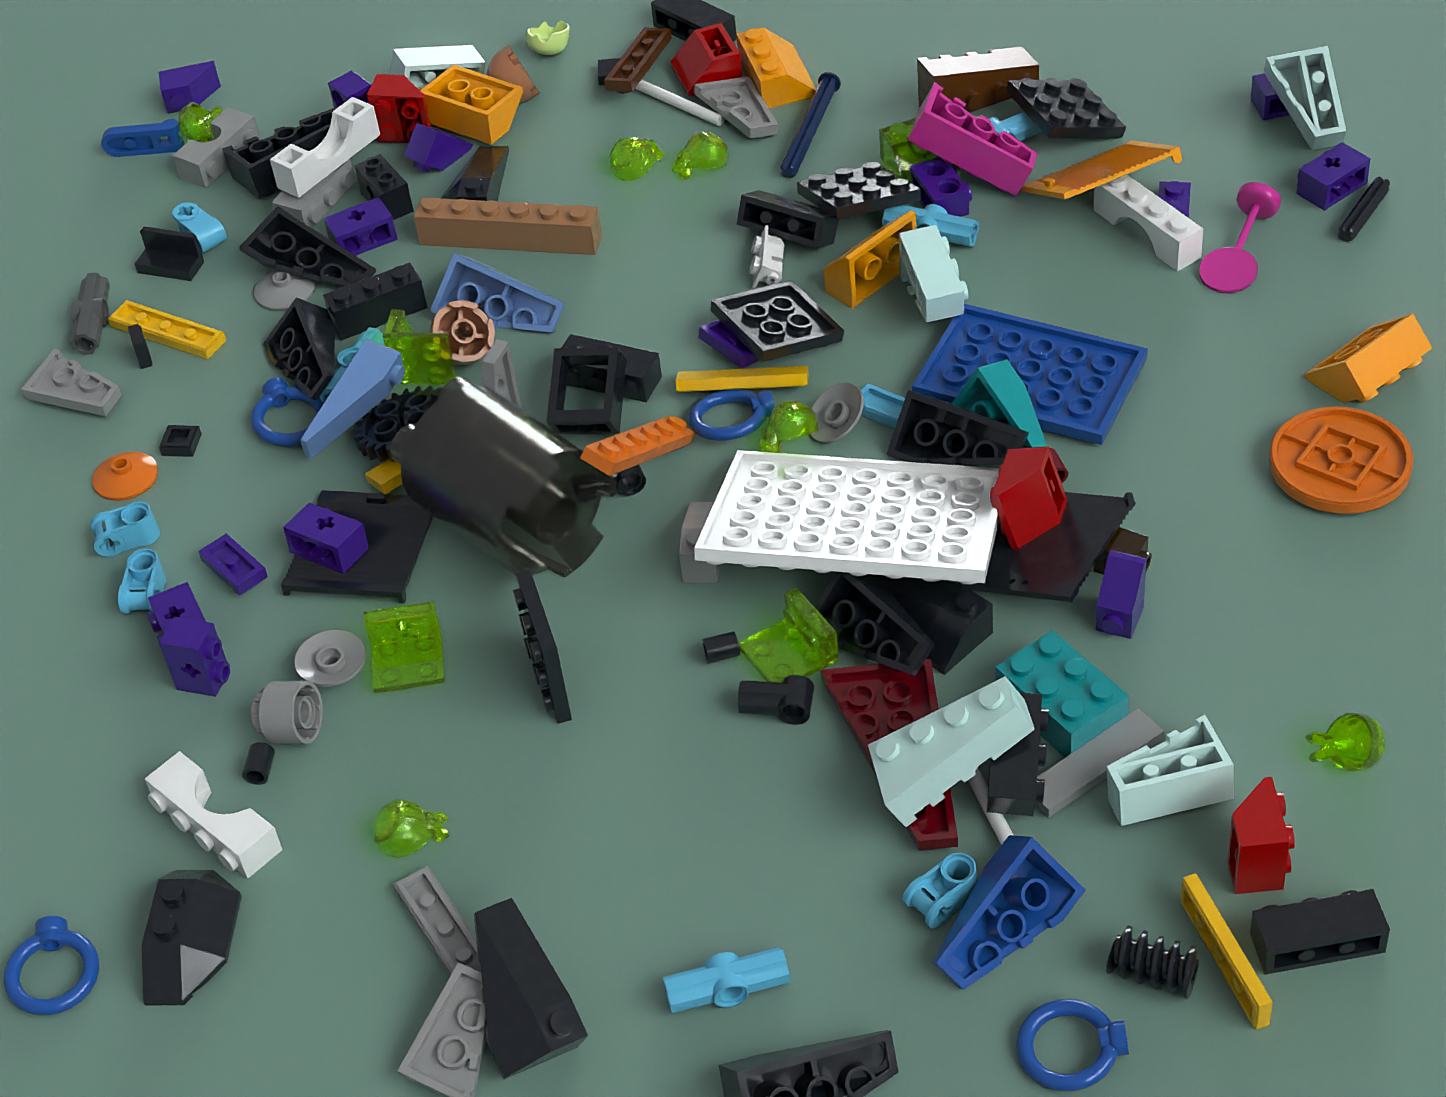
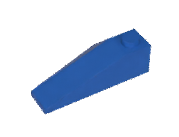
M1009 835L985 866L932 963L955 985L964 990L1002 963V959L1012 952L1032 943L1035 936L1047 928H1053L1062 922L1086 889L1033 837Z

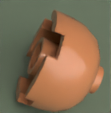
M509 45L498 51L491 58L487 69L488 76L523 87V94L519 104L532 99L540 93Z
M465 300L452 301L441 308L431 322L429 331L431 347L436 355L447 364L458 367L472 365L481 360L494 343L495 329L491 318L488 319L476 303Z

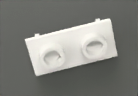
M765 225L761 236H755L752 244L751 253L755 254L749 270V274L753 275L752 288H756L759 281L766 282L768 285L778 284L782 279L784 242L780 237L768 235V225Z

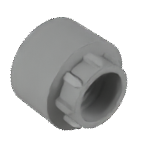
M311 681L270 682L253 699L251 720L254 729L259 735H264L271 744L312 743L320 732L323 720L322 699L316 685Z

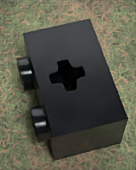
M381 154L367 158L365 161L354 165L360 192L367 201L379 197L392 215L393 220L414 211L407 182Z

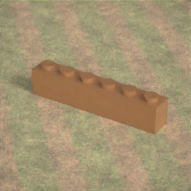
M431 197L421 198L414 214L420 245L596 255L602 237L598 207Z

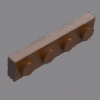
M644 27L604 79L605 89L607 91H617L621 94L633 92L671 41V30L669 28Z

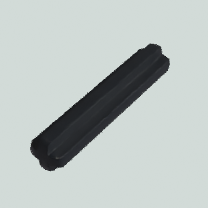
M1376 177L1340 225V232L1338 233L1340 239H1346L1348 242L1354 240L1388 193V186L1390 185L1388 179L1383 180L1381 177Z

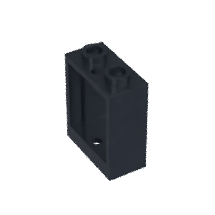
M601 344L597 348L568 345L566 348L554 349L546 423L556 434H620L627 359L618 347L610 344ZM608 365L604 409L564 410L569 366Z

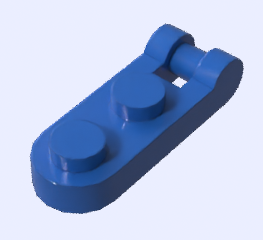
M167 119L162 123L108 128L103 134L101 146L111 156L124 157L177 152L185 143L183 137L179 135L180 127L176 119Z

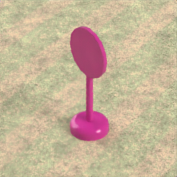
M1249 182L1240 187L1236 198L1237 204L1242 212L1248 216L1235 247L1216 249L1207 254L1200 263V278L1202 283L1209 289L1219 293H1234L1244 290L1256 279L1258 271L1256 260L1248 251L1242 248L1255 218H1271L1280 208V195L1269 185L1260 182Z

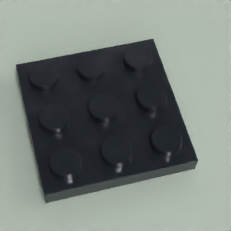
M1023 78L1022 80H1008L1005 91L1048 138H1117L1124 135L1126 126L1117 118V114L1111 111L1102 102V99L1095 95L1087 86V83L1081 79L1057 80L1048 78L1046 80H1033Z
M868 162L863 164L862 168L837 169L834 174L830 175L813 174L808 176L807 180L797 182V192L799 195L836 219L921 201L920 188L910 183L907 179L898 176L894 171L883 167L878 162Z
M792 280L711 300L710 311L761 362L843 341L844 329Z
M530 570L516 573L519 588L514 589L513 594L518 611L524 610V613L518 614L523 634L527 635V638H524L528 657L536 662L532 664L537 684L541 685V688L546 687V689L541 690L546 711H554L558 724L570 721L572 717L557 646Z

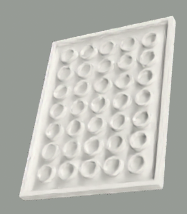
M737 450L694 547L695 561H706L713 565L733 563L742 564L745 567L772 566L778 567L781 570H793L795 568L810 569L818 573H828L831 571L848 572L855 576L867 574L885 575L892 579L912 577L922 578L929 582L950 580L967 585L985 583L1000 518L997 509H994L990 502V491L996 484L999 468Z

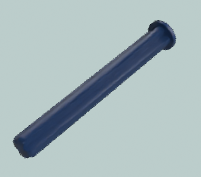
M824 72L818 78L819 85L780 166L782 170L781 175L784 177L793 178L796 176L834 92L838 91L841 86L839 77L834 73Z

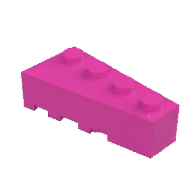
M934 82L918 110L908 140L913 142L918 148L928 150L940 156L946 163L955 164L963 168L973 177L986 180L995 185L998 190L1016 196L1032 172L1038 153L1006 131H1002L1000 134L996 132L989 119L983 115L979 117L973 116L964 109L966 103L957 97L953 101L941 93L944 88Z

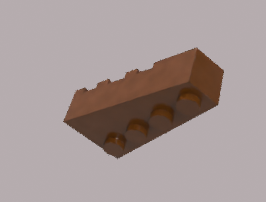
M1023 47L989 50L987 54L979 55L976 52H967L965 56L952 57L950 54L939 55V59L929 60L927 57L917 58L919 107H921L934 82L944 88L941 93L953 101L957 97L966 103L964 109L970 113L1010 99V95L1005 91L1008 80H1022L1023 78L1039 80V64Z

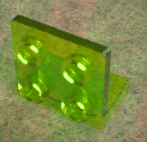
M391 310L383 333V339L386 347L401 353L403 366L405 367V374L401 384L455 386L457 377L448 335L443 333L412 332V326L410 323H407L405 311Z
M797 587L784 593L786 609L783 611L785 619L739 643L740 651L767 682L782 683V680L790 675L809 677L839 661L836 631Z
M435 601L364 612V625L371 645L372 689L374 693L442 684L445 682L443 635Z

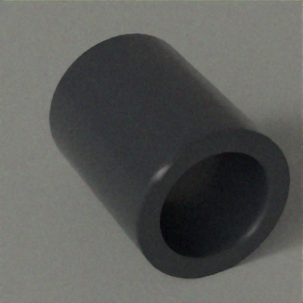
M735 631L702 639L708 664L740 656V648Z
M262 742L250 745L242 773L244 780L255 785L265 784L268 781L275 755V750L272 746Z

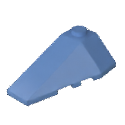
M453 253L430 311L437 314L448 303L465 300L479 305L478 308L486 314L488 319H492L494 327L554 333L566 303L466 255Z
M365 339L300 439L305 457L309 459L315 457L386 398L395 385L401 383L405 374V367L403 366L400 352Z

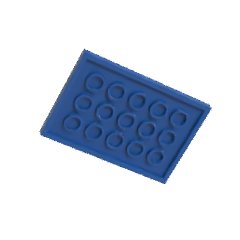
M964 304V314L953 317L913 383L912 391L952 403L978 367L1007 359L1026 385L1042 430L1102 445L1147 360L1148 348Z

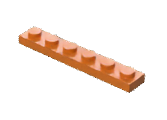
M667 416L586 445L580 459L610 476L689 445L695 432L687 428V423L675 416Z

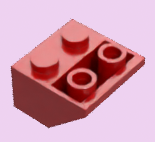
M722 23L694 30L670 61L672 69L689 97L695 95V84L742 77L740 52Z
M376 74L367 93L368 103L374 106L380 135L377 137V141L409 143L416 123L431 127L425 96L405 75Z
M1049 446L1008 449L1005 460L999 467V476L996 484L990 491L991 505L994 509H997L1000 517L1001 532L1007 536L1011 549H1019L1060 524L1068 501Z
M1272 777L1263 778L1232 813L1227 864L1235 895L1283 890L1285 874L1291 873L1292 866L1289 849H1294L1295 847L1294 832L1291 824L1285 825L1283 818L1286 815L1284 795L1282 792H1276Z

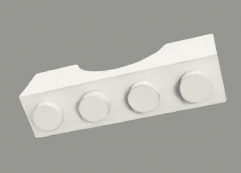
M351 97L332 112L328 133L316 148L307 151L289 144L272 157L270 162L278 189L300 198L380 135L374 106Z
M1126 174L1094 188L1093 210L1113 225L1128 217L1138 222L1148 234L1153 244L1155 255L1177 272L1201 259L1203 228Z
M180 751L145 778L150 791L147 797L152 806L160 813L164 811L169 813L172 821L181 831L186 832L189 830L193 833L196 841L205 851L209 852L212 849L216 852L219 860L229 871L232 872L236 869L248 879L282 851L275 828L251 808L232 814H217L204 809L206 801L212 792L203 769Z

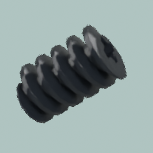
M1128 925L1121 935H1117L1113 942L1106 965V972L1111 974L1118 966L1120 978L1127 979L1134 971L1135 981L1138 984H1143L1150 976L1151 987L1156 990L1160 989L1166 981L1167 992L1171 995L1176 994L1183 985V997L1188 999L1196 981L1199 960L1196 955V946L1192 945L1187 953L1182 955L1180 953V941L1176 940L1170 949L1166 950L1164 949V936L1159 935L1154 944L1150 945L1148 944V931L1143 930L1138 939L1135 940L1132 938V926Z

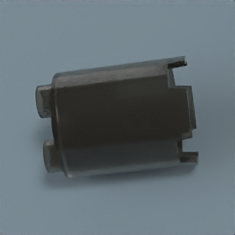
M465 377L453 378L443 387L438 401L425 412L418 423L402 428L395 435L391 443V457L401 465L402 484L411 500L515 577H517L516 573L530 570L532 575L550 570L565 578L578 569L592 555L604 537L593 526L592 522L600 504L601 494L603 493L609 497L616 495V485L613 476L605 474L580 459L583 452L580 448L491 388L475 385Z

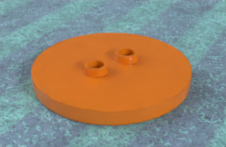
M1323 407L1300 413L1286 421L1277 430L1270 446L1269 466L1272 476L1279 487L1296 501L1325 512L1353 514L1375 510L1389 504L1401 495L1411 478L1413 453L1403 433L1384 418L1356 408Z

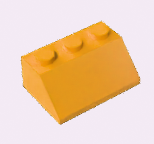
M764 27L753 28L736 34L741 67L746 77L750 76L768 108L813 98L817 89L793 44Z
M453 64L420 91L425 96L430 124L492 145L509 131L523 94V87Z
M910 210L889 221L823 268L825 293L853 309L900 275L899 233L916 229V212Z
M1412 313L1370 326L1307 371L1304 376L1309 382L1343 403L1357 399L1360 403H1363L1378 394L1376 389L1381 385L1384 387L1397 381L1401 377L1400 371L1411 369L1423 361L1421 356L1431 350L1432 346Z

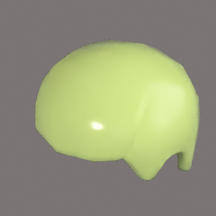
M545 21L538 28L532 27L526 30L527 44L533 51L539 54L555 55L566 48L570 27L567 23L559 21L555 28H551Z

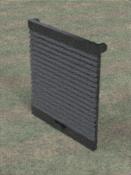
M322 490L317 500V506L328 508L335 513L363 523L369 549L344 574L294 555L290 569L286 573V578L283 579L281 584L283 595L289 596L291 591L396 597L399 598L400 603H405V590L437 508L438 497Z
M1065 492L1068 501L1060 524L1019 549H1011L1007 536L1001 532L999 523L985 583L967 585L958 582V584L974 591L1072 603L1079 592V587H1082V583L1089 576V572H1092V567H1095V562H1098V557L1101 558L1104 548H1107V544L1113 539L1114 534H1116L1120 524L1122 525L1129 510L1131 511L1135 506L1133 494L1126 492L1124 497Z

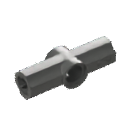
M98 273L87 274V277L81 281L78 301L71 303L73 328L70 344L73 350L79 351L82 355L94 353V350L100 344L102 327L109 324L107 300L110 284L106 277H102Z

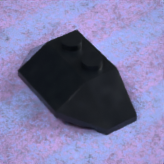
M175 870L158 879L142 941L143 1001L145 1005H185L193 997L192 993L205 985L227 963L242 896L236 888L214 870Z

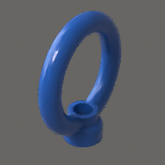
M272 378L263 385L262 393L264 396L256 403L252 410V427L261 439L277 446L301 445L300 439L307 428L295 433L275 432L268 428L264 422L267 410L272 406L283 407L290 400H302L310 403L315 408L317 415L324 402L321 401L320 396L317 400H313L298 387H289L283 378Z
M743 389L721 390L703 397L692 407L689 413V424L696 434L705 439L716 441L733 440L757 430L763 424L766 417L776 415V407L769 389L758 394ZM727 402L749 404L753 415L748 420L731 427H712L702 421V416L706 411L716 405Z
M59 916L40 918L35 923V935L20 944L6 964L4 971L5 991L9 999L25 1012L35 1015H53L64 1012L81 1002L94 987L99 974L98 953L86 937L75 931L68 930L66 919ZM65 945L75 949L80 954L83 960L82 975L76 985L67 993L52 999H38L28 995L22 988L20 983L22 967L28 958L38 950L56 951Z
M1076 999L1054 1000L1036 1008L1022 1023L1016 1043L1017 1055L1026 1073L1042 1086L1058 1091H1077L1096 1084L1108 1074L1117 1056L1129 1055L1124 1020L1111 1022L1107 1015L1096 1006ZM1060 1016H1075L1088 1021L1099 1033L1101 1051L1098 1058L1087 1069L1073 1074L1056 1073L1045 1068L1037 1060L1033 1049L1035 1035L1043 1024Z

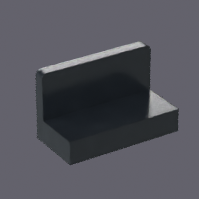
M145 226L140 230L145 250L135 262L137 273L192 281L204 263L195 234Z

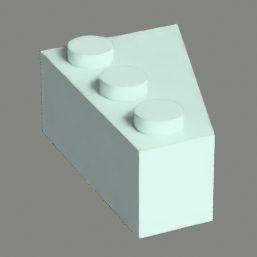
M473 45L393 49L390 75H405L421 90L453 64L483 74L485 61Z
M1328 46L1266 57L1264 73L1311 150L1336 146L1343 142L1346 127Z
M936 225L899 233L900 279L902 282L909 281L911 286H907V291L910 295L916 294L915 304L926 322L964 314V300H968L967 285L965 281H960L958 278L959 269L956 259H950L947 238L945 236L941 237Z
M1206 715L1195 719V726L1184 732L1179 733L1177 730H1174L1166 735L1165 742L1151 749L1146 745L1108 765V801L1120 825L1124 826L1234 799V764Z

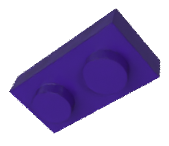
M1159 181L1158 197L1189 218L1191 182Z
M719 319L699 327L698 338L739 367L744 368L760 361Z
M227 533L198 551L201 561L239 595L268 577L265 567Z

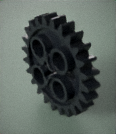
M417 386L413 392H409L408 388H406L403 394L399 396L394 392L391 395V399H383L379 406L371 409V413H366L362 417L363 420L357 421L355 423L357 428L353 430L354 439L362 455H368L370 460L378 457L379 461L383 462L390 457L391 461L395 462L402 455L406 460L409 458L410 453L415 452L417 455H421V449L425 447L433 449L432 443L434 441L443 442L442 435L452 433L451 427L458 424L456 418L460 417L458 407L449 391L443 392L441 387L433 390L432 386H428L422 391L421 387Z

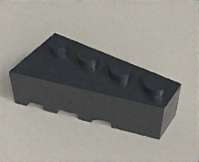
M336 108L299 120L300 126L298 127L283 126L274 130L275 134L271 137L258 140V137L255 136L247 139V145L234 150L232 145L222 148L232 178L258 198L272 195L278 187L270 159L289 144L307 151L316 148L326 137L331 124L332 112Z

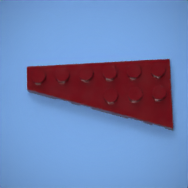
M925 659L916 676L883 664L820 670L821 680L875 774L868 745L939 710L931 659ZM951 788L943 793L945 798L934 807L928 804L916 813L917 820L906 827L919 851L958 847Z

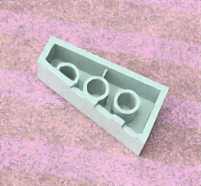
M1006 676L868 745L884 804L905 827L917 820L915 814L925 806L930 804L934 807L945 798L943 793L962 779L965 783L976 775L975 771L978 766L988 758L992 760L997 759L1035 730L1025 699Z

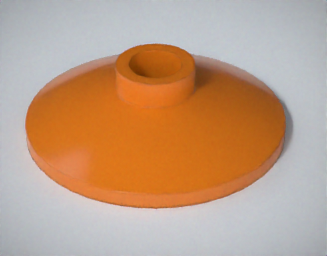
M134 451L119 453L106 459L96 468L92 477V485L96 493L107 500L123 501L132 499L145 493L153 486L158 477V467L155 460L145 453Z

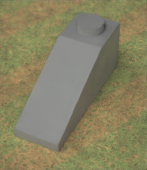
M714 502L689 503L681 529L679 549L683 583L718 582L720 564L713 565L706 561H695L694 547Z

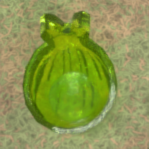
M194 102L185 105L179 113V128L182 136L188 141L191 139L197 142L213 141L214 136L210 123L223 112L222 107L216 106L209 112Z
M695 133L689 139L684 149L679 151L672 166V171L678 172L680 179H689L692 168L710 169L724 167L727 165L729 157L728 147L723 140L713 133Z
M624 137L620 138L614 145L609 155V164L614 175L621 181H633L645 175L653 167L656 159L660 161L664 157L665 152L657 146L654 140Z
M797 401L778 403L771 412L767 426L762 428L759 452L781 453L782 441L817 432L818 420L815 412L810 407Z
M1346 713L1339 716L1329 726L1326 733L1315 731L1305 736L1309 743L1319 746V750L1310 754V761L1330 760L1336 767L1345 771H1364L1373 767L1380 761L1386 748L1385 733L1382 726L1375 719L1363 713Z
M402 799L393 800L379 811L373 821L374 842L379 850L394 858L406 857L417 852L426 844L429 838L438 843L450 837L448 831L442 826L443 823L448 821L449 817L441 811H426L413 802Z

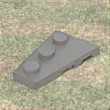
M750 76L695 84L694 94L747 137L763 138L778 134V123Z
M459 962L457 963L397 1071L402 1077L443 1097H475L486 1040L485 1027L487 1026L485 1003L482 1000L481 989L483 984L481 972Z

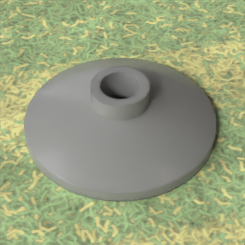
M277 270L264 276L257 283L254 289L255 300L264 309L287 311L296 297L308 301L313 296L315 281Z
M843 382L833 385L823 392L814 403L808 417L810 435L820 443H832L846 436L857 424L863 411L864 398L861 390L852 383Z
M338 629L323 631L308 638L298 648L294 658L295 669L303 681H311L318 687L339 685L353 678L362 669L366 660V649L363 641L352 632Z

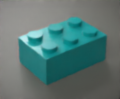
M1053 630L995 666V681L1006 676L1018 692L1042 694L1041 708L1049 709L1047 732H1040V736L1063 757H1067L1128 715L1129 695Z

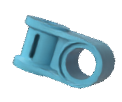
M189 202L181 203L173 209V218L178 222L179 226L177 231L195 234L202 254L227 239V234L222 224L196 204Z
M141 501L133 502L111 511L100 512L90 522L91 530L96 535L93 542L95 551L102 556H115L130 549L148 546L154 543L160 536V529L150 506ZM103 521H105L106 530L102 525ZM109 538L113 541V546H110Z
M139 549L133 552L127 560L124 578L118 592V604L122 614H130L132 610L153 611L148 597L164 591L166 575L156 552L152 549Z
M952 853L946 856L943 861L926 874L916 878L909 884L903 894V902L908 907H915L925 917V922L930 928L935 929L942 926L953 914L963 908L977 882L975 861L964 853Z

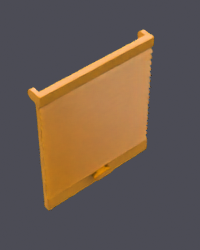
M1131 140L1124 143L1123 146L1113 148L1112 151L1107 150L1106 153L1097 154L1096 157L1086 159L1085 162L1080 161V164L1075 163L1074 166L1070 165L1069 168L1054 172L1053 175L1048 174L1047 177L1043 176L1042 179H1037V181L1025 183L1021 190L1023 192L1065 200L1170 156L1174 163H1180L1182 155L1179 146Z

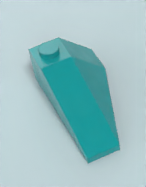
M1006 359L978 367L952 404L1029 432L1024 448L1047 446L1026 385L1009 361Z

